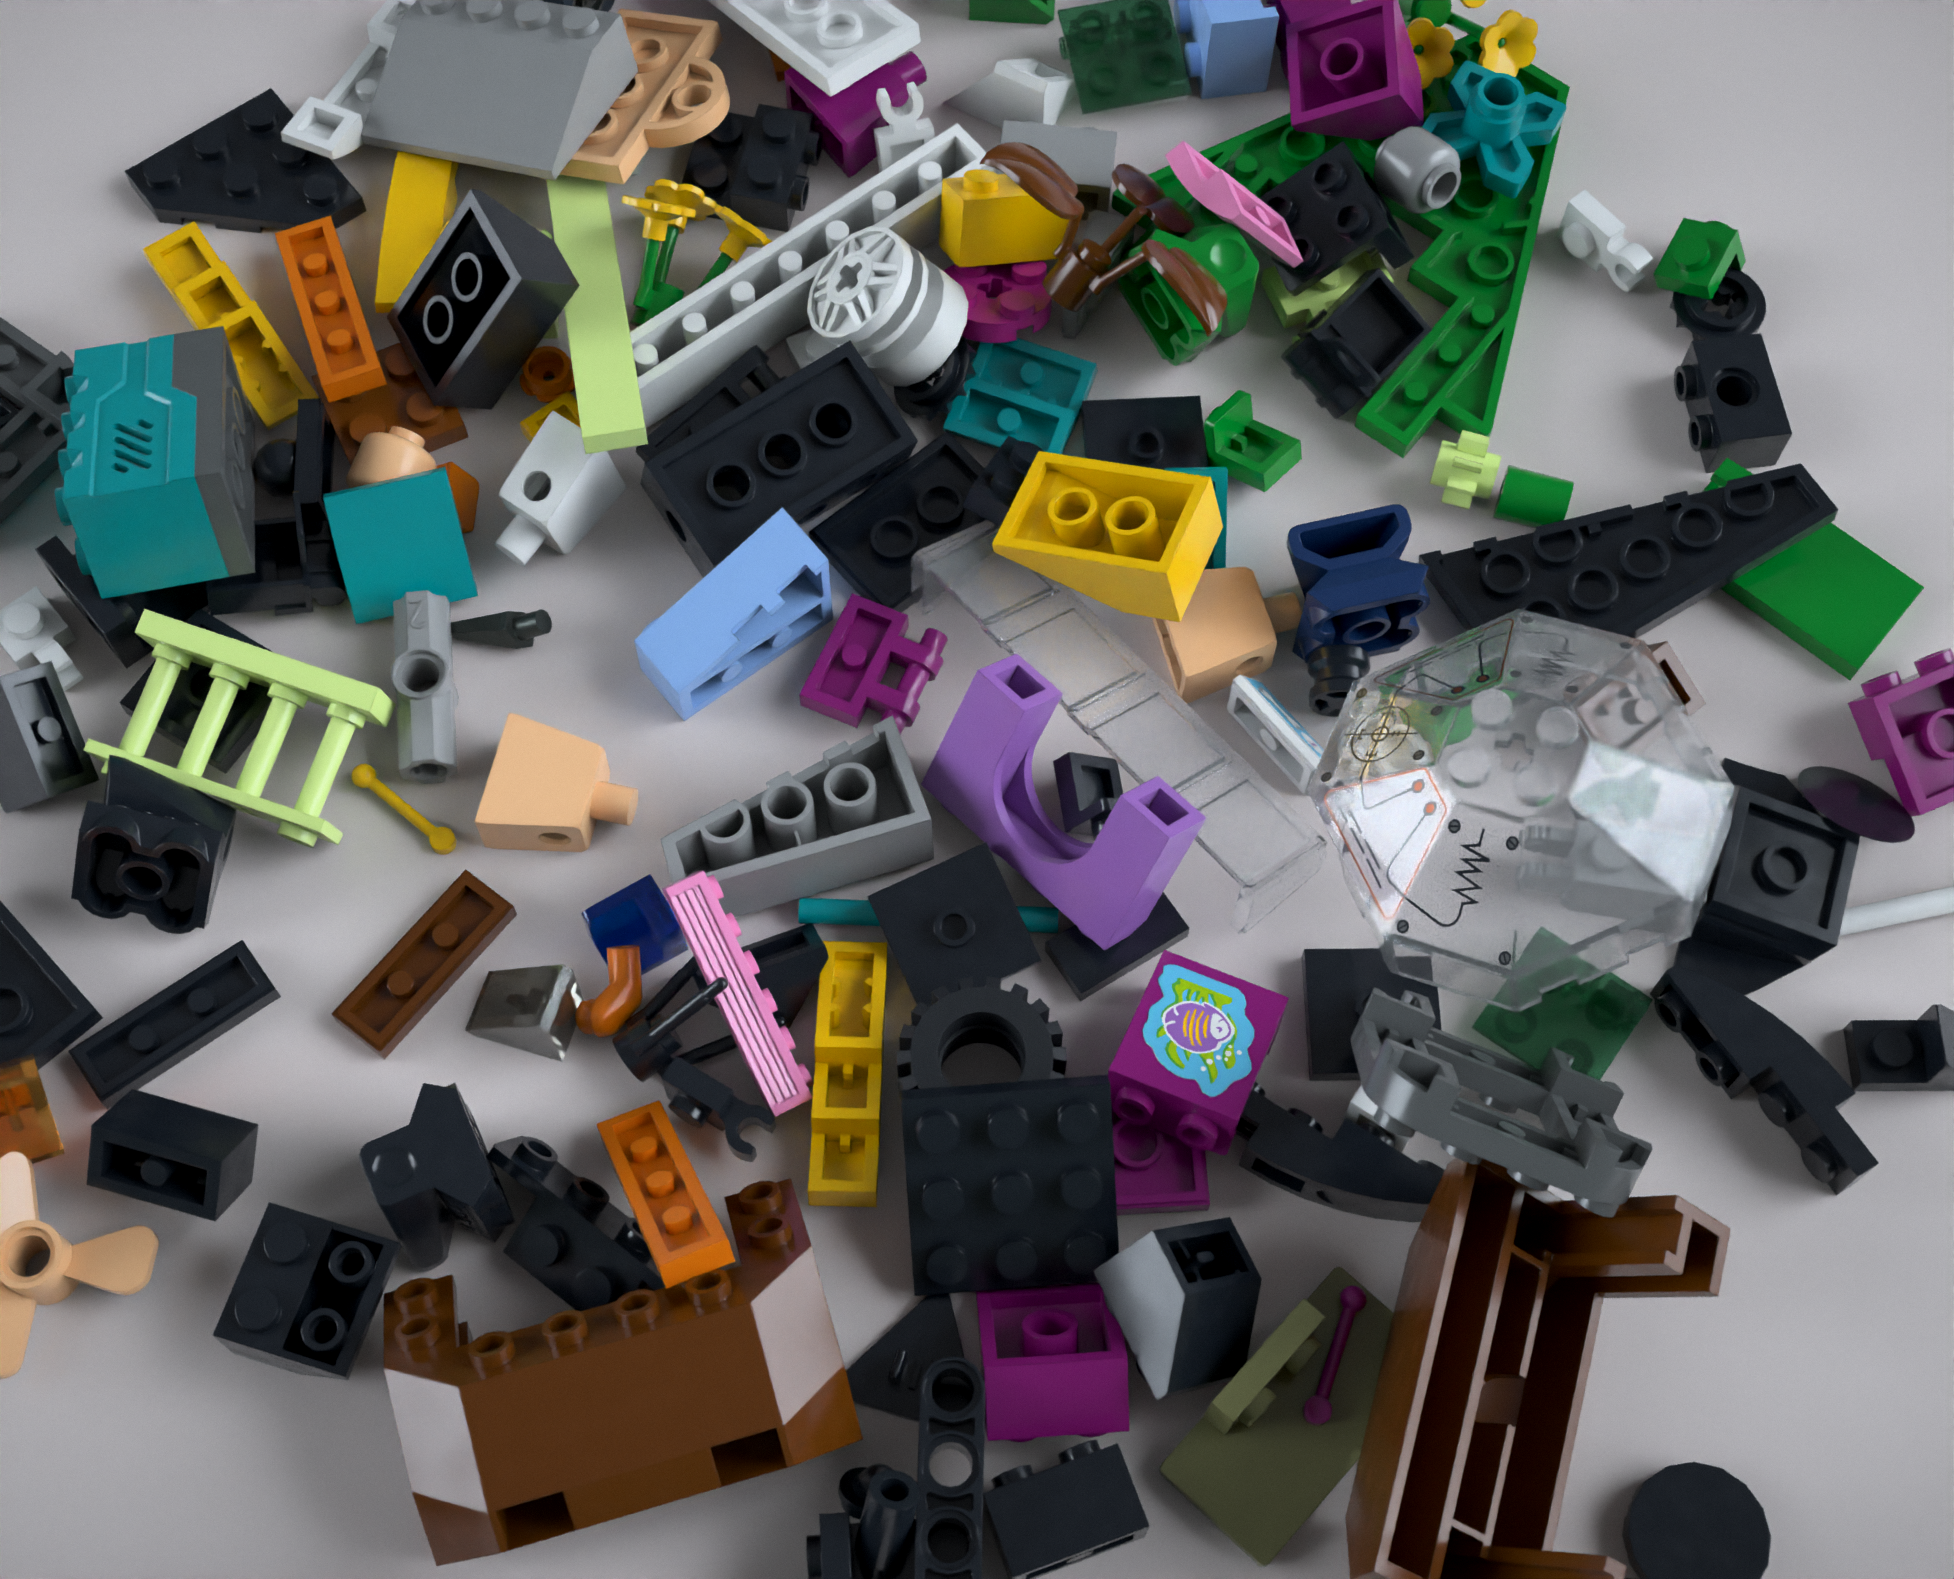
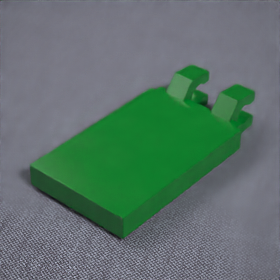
M1726 458L1713 473L1710 483L1703 492L1725 487L1727 481L1753 475V473ZM1829 523L1720 589L1845 678L1851 680L1925 587L1839 527Z

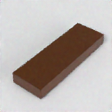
M465 869L331 1013L336 1022L385 1060L516 917L517 912L514 906Z

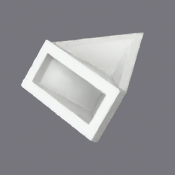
M1033 58L997 61L993 73L945 101L944 104L1000 128L1003 127V120L1036 121L1041 124L1055 125L1077 91L1081 79Z

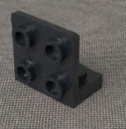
M1341 142L1259 198L1285 219L1302 256L1303 262L1295 268L1271 257L1286 289L1293 296L1299 295L1365 250L1371 258L1380 253L1394 270L1415 258L1385 200L1377 189L1372 176L1344 142Z
M57 535L35 549L57 585L126 669L154 649L153 646L135 633L144 609L185 623L188 622L199 608L207 613L210 612L206 593V581L101 599L93 576H84L81 573L76 553L72 555Z

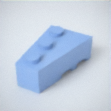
M782 507L661 617L653 620L645 627L641 635L634 640L641 670L682 720L686 721L833 620L828 559Z

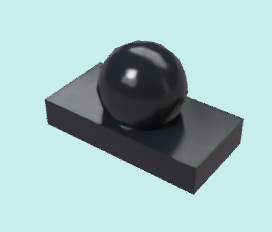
M320 398L298 399L296 440L280 438L269 441L258 450L253 463L256 481L272 496L289 498L293 497V491H299L303 522L328 520L323 494L331 493L333 487L335 431L324 403H321Z

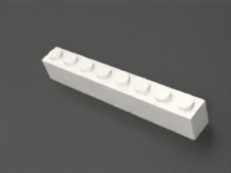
M956 123L631 331L630 335L646 429L690 401L755 345H758L765 352L810 322L807 313L809 291L818 269L832 250L851 234L869 226H885L899 235L917 251L938 239L942 179L963 177L966 171L974 169L993 172V167L980 164V161L987 152Z

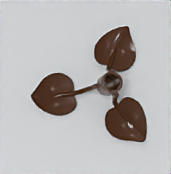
M1007 142L997 145L982 158L980 164L991 166L1003 172L1047 210L1062 219L1069 220L1061 243L1053 251V255L1059 261L1042 280L1045 291L1060 306L1069 311L1078 312L1093 294L1099 296L1107 285L1144 262L1149 261L1190 308L1204 328L1207 337L1216 330L1228 303L1227 294L1220 282L1184 250L1178 247L1168 249L1163 243L1148 239L1141 246L1142 251L1113 269L1108 270V266L1112 263L1109 253L1144 215H1147L1162 231L1177 237L1185 235L1194 228L1195 223L1191 214L1175 199L1167 197L1160 185L1147 174L1129 164L1122 163L1116 166L1111 175L1114 184L1137 207L1101 246L1090 239H1084L1078 244L1073 243L1084 212V206L1075 198V195L1078 193L1077 185L1054 160L1039 149L1019 142Z

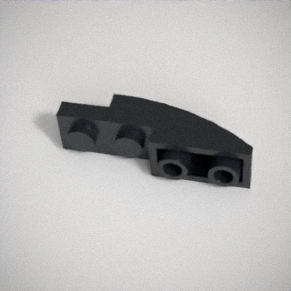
M1675 965L1665 971L1650 992V995L1655 1000L1656 1012L1662 1022L1671 1031L1679 1032L1696 1053V1062L1702 1074L1713 1085L1721 1086L1730 1099L1753 1087L1758 1094V1101L1764 1114L1773 1124L1785 1128L1801 1149V1158L1804 1165L1817 1180L1827 1183L1837 1196L1858 1182L1879 1164L1838 1111L1856 1093L1834 1067L1802 1036L1773 1013L1745 995L1708 976L1679 965Z
M1255 1082L1235 1132L1248 1141L1238 1166L1264 1181L1305 1200L1342 1212L1383 1220L1422 1221L1445 1171L1444 1169L1427 1160H1419L1418 1162L1412 1160L1394 1148L1395 1143L1390 1136L1368 1123H1361L1358 1126L1346 1118L1333 1139L1322 1133V1126L1312 1116L1296 1108H1289L1286 1111L1264 1097V1089Z

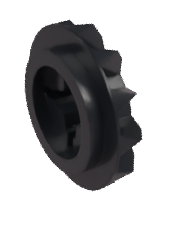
M1730 266L1711 300L1715 306H1722L1724 304L1729 306L1724 317L1718 311L1710 313L1705 311L1709 302L1708 299L1673 292L1669 307L1676 312V327L1689 329L1692 332L1693 341L1702 338L1713 339L1757 333L1766 314V301L1760 287L1747 274Z
M961 335L958 345L945 363L925 380L906 387L894 386L895 399L901 410L913 419L918 416L931 422L938 412L950 414L953 400L957 396H967L963 387L965 382L974 378L977 374L971 365L977 353L967 343L966 338ZM932 378H935L933 385H930L928 381H932Z

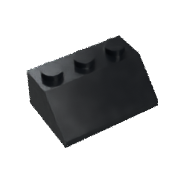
M470 189L387 315V319L434 406L492 409L580 285L552 239L481 190Z

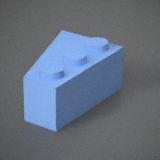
M1261 0L1174 1L1176 31L1178 34L1185 33L1188 42L1185 43L1184 47L1186 73L1188 77H1196L1201 99L1267 91L1279 21V14L1275 7L1264 8Z

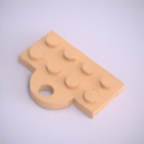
M620 9L617 13L621 14L639 71L561 171L560 175L625 184L649 147L667 148L680 146L698 140L713 131L724 120L730 107V96L724 75L717 65L709 61L723 40L718 21ZM703 103V104H701V105L691 107V106H693V105H695V104Z

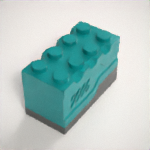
M220 326L153 337L145 342L133 344L122 342L75 350L73 376L65 377V391L70 411L63 412L61 416L67 448L58 451L59 467L64 484L63 487L55 489V503L63 526L73 525L77 535L75 539V553L80 571L84 576H93L101 599L254 573L255 473L253 463L255 460V423L224 327Z

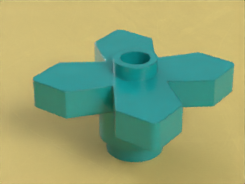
M1464 61L1452 79L1447 94V99L1454 111L1430 114L1422 128L1453 147L1457 151L1460 161L1476 156L1483 186L1509 198H1516L1529 178L1534 164V160L1526 147L1549 144L1562 124L1567 107L1564 103L1540 92L1525 95L1522 84L1509 74L1496 73L1474 62Z

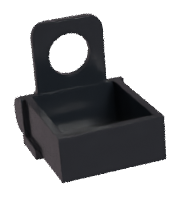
M1376 268L1367 270L1327 310L1322 309L1297 334L1300 339L1286 349L1281 359L1289 366L1293 377L1296 380L1300 379L1316 397V403L1321 408L1325 407L1337 419L1348 412L1361 398H1369L1372 395L1371 391L1433 329L1382 270Z
M293 491L295 517L255 520L254 573L206 581V593L212 616L275 610V616L313 612L312 598H315L316 602L324 606L339 605L346 599V587L328 520L303 522L299 491Z

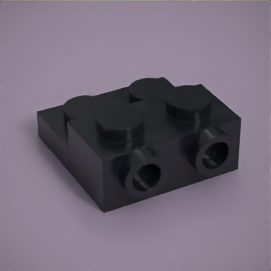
M758 104L755 117L728 112L724 120L713 131L695 140L681 184L697 186L703 190L705 197L713 199L717 205L729 208L743 220L748 221L754 226L788 232L795 210L803 212L806 207L809 194V177H806L809 165L817 166L819 163L823 145V133L815 131L813 113ZM717 214L707 215L709 218L722 220Z

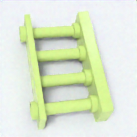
M144 609L135 633L154 647L151 656L156 659V662L119 748L88 738L84 751L104 763L100 773L107 776L109 754L124 757L228 804L238 811L279 824L276 834L290 841L314 848L316 840L319 838L339 845L343 833L326 820L319 818L355 728L362 729L365 721L387 728L396 704L378 687ZM191 662L212 668L209 676L214 678V681L177 768L144 758L181 669L188 670ZM250 681L270 688L267 695L272 698V701L234 789L202 778V775L238 690H246ZM307 701L327 707L326 716L331 718L295 807L292 809L263 799L260 796L296 710L304 709Z

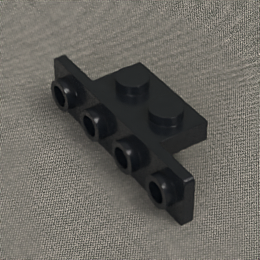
M519 1136L493 1145L487 1155L488 1159L536 1196L504 1248L503 1253L573 1309L580 1312L616 1302L621 1296L629 1292L645 1289L647 1284L654 1290L665 1287L636 1219L629 1218L609 1202L610 1196L603 1187L590 1179L574 1175L557 1161L558 1155L555 1150L537 1138Z

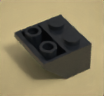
M269 1202L213 1336L233 1354L296 1374L348 1380L402 1245L400 1242Z
M1230 1217L1152 1230L1093 1271L1104 1292V1301L1107 1309L1118 1321L1135 1355L1138 1372L1150 1386L1156 1400L1231 1381L1246 1364L1262 1278Z

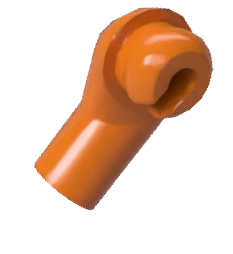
M621 945L607 948L609 985L596 999L582 1001L576 1009V1024L584 1034H595L599 1038L614 1035L640 1007L643 994L639 945Z

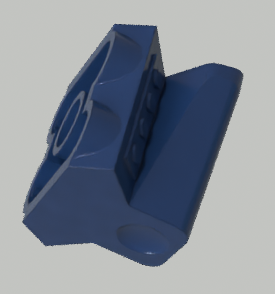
M1399 504L1387 505L1296 525L1289 530L1286 545L1305 598L1292 652L1303 659L1306 664L1308 656L1313 651L1325 646H1357L1366 650L1369 656L1372 657L1399 651L1400 647L1410 643L1419 635L1420 629L1415 616L1427 609L1430 604V597L1424 584L1429 566L1399 559L1407 545L1412 530L1410 516L1404 506Z

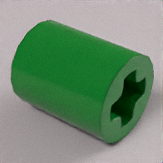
M1508 465L1497 498L1493 518L1535 529L1537 526L1565 520L1574 482Z

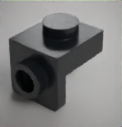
M1068 752L1053 761L1065 832L1093 836L1095 841L1120 795L1123 794L1117 759Z

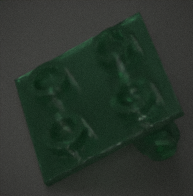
M1112 0L1058 10L1063 37L1059 38L1060 54L1063 60L1069 59L1082 114L1191 95L1192 91L1168 0Z
M1540 927L1538 932L1536 931L1522 952L1523 954L1480 1014L1472 1029L1525 1064L1539 1070L1550 1047L1556 1048L1575 1057L1571 1065L1573 1070L1600 1080L1650 1007L1653 999L1608 971L1604 966L1594 962L1587 955L1582 954L1560 940L1553 933Z

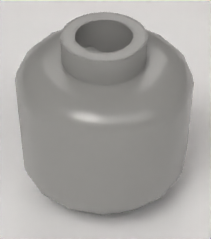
M1414 126L1407 127L1385 139L1377 150L1374 167V180L1377 189L1409 212L1424 214L1433 209H1439L1445 206L1456 194L1461 181L1458 153L1448 143L1426 129Z

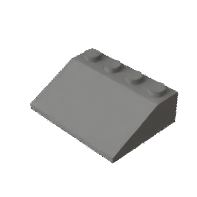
M416 0L401 18L361 133L364 144L555 180L639 71L621 14L593 10L587 7L580 8L549 3L542 0Z

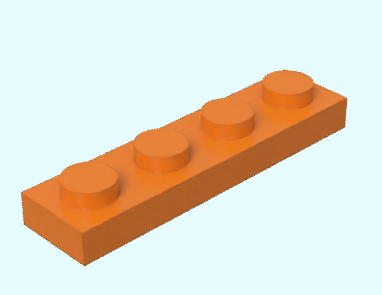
M331 215L276 232L277 243L318 376L328 402L331 403L387 385Z
M660 1100L597 1123L596 1125L605 1151L666 1289L688 1281L692 1277L735 1262L726 1233Z

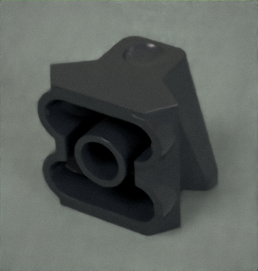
M109 754L103 804L88 800L80 825L71 899L78 900L84 909L101 918H122L130 912L145 915L153 926L167 933L183 934L191 932L197 927L204 929L209 923L218 883L229 855L237 809L127 758Z
M423 1083L409 1125L366 1143L361 1148L359 1154L360 1162L376 1202L412 1265L420 1272L430 1271L445 1262L448 1257L455 1221L463 1228L476 1232L494 1243L506 1226L515 1223L513 1212L494 1165L487 1157L489 1153L469 1106L467 1103L465 1104L456 1083L445 1087Z

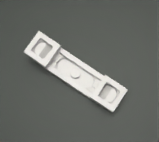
M416 0L385 1L367 24L369 44L324 100L311 96L306 100L282 130L281 137L283 142L331 159L343 157L364 144L361 133L401 18Z

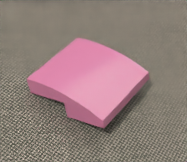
M1182 141L1165 155L1182 185L1211 212L1226 223L1235 225L1244 237L1279 262L1293 268L1303 262L1285 219L1222 169L1220 170L1185 141Z

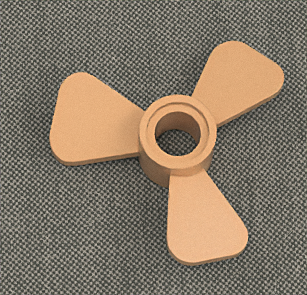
M17 1151L9 1152L0 1158V1379L13 1376L22 1366L36 1305H51L64 1300L72 1294L80 1282L115 1294H134L143 1289L149 1282L159 1247V1239L156 1233L150 1228L141 1225L73 1245L53 1227L39 1220L33 1165L24 1154ZM50 1250V1259L46 1267L38 1274L26 1277V1267L29 1260L40 1251Z

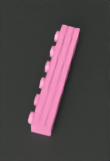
M699 870L662 888L707 984H711L719 977H724L728 981V987L714 999L768 1111L776 1117L812 1099L808 1088L814 1085L813 1080L804 1063L797 1065L790 1050L796 1048L794 1040L785 1025L779 1028L772 1014L778 1008L769 989L761 990L754 975L760 973L759 967L750 950L743 952L736 939L742 933L731 912L726 915L724 914L718 901L724 895L715 876L712 874L707 877L704 870Z

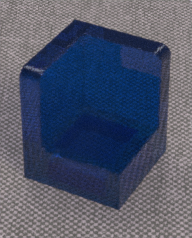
M651 874L585 909L581 913L588 935L607 967V948L612 946L639 945L641 976L688 950L685 936L674 913Z

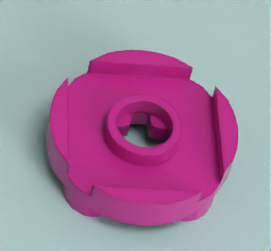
M1043 260L962 268L953 264L944 270L947 275L963 287L968 300L967 323L962 333V336L966 339L985 343L1017 340V330L1033 325V333L1042 329L1051 317L1052 298L1042 285V280L1046 276V264Z

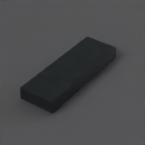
M240 940L68 1050L99 1101L109 1109L131 1089H140L281 996L244 941Z

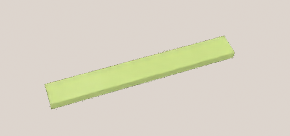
M559 174L555 180L546 179L555 244L580 285L564 307L585 453L591 454L648 444L606 182Z

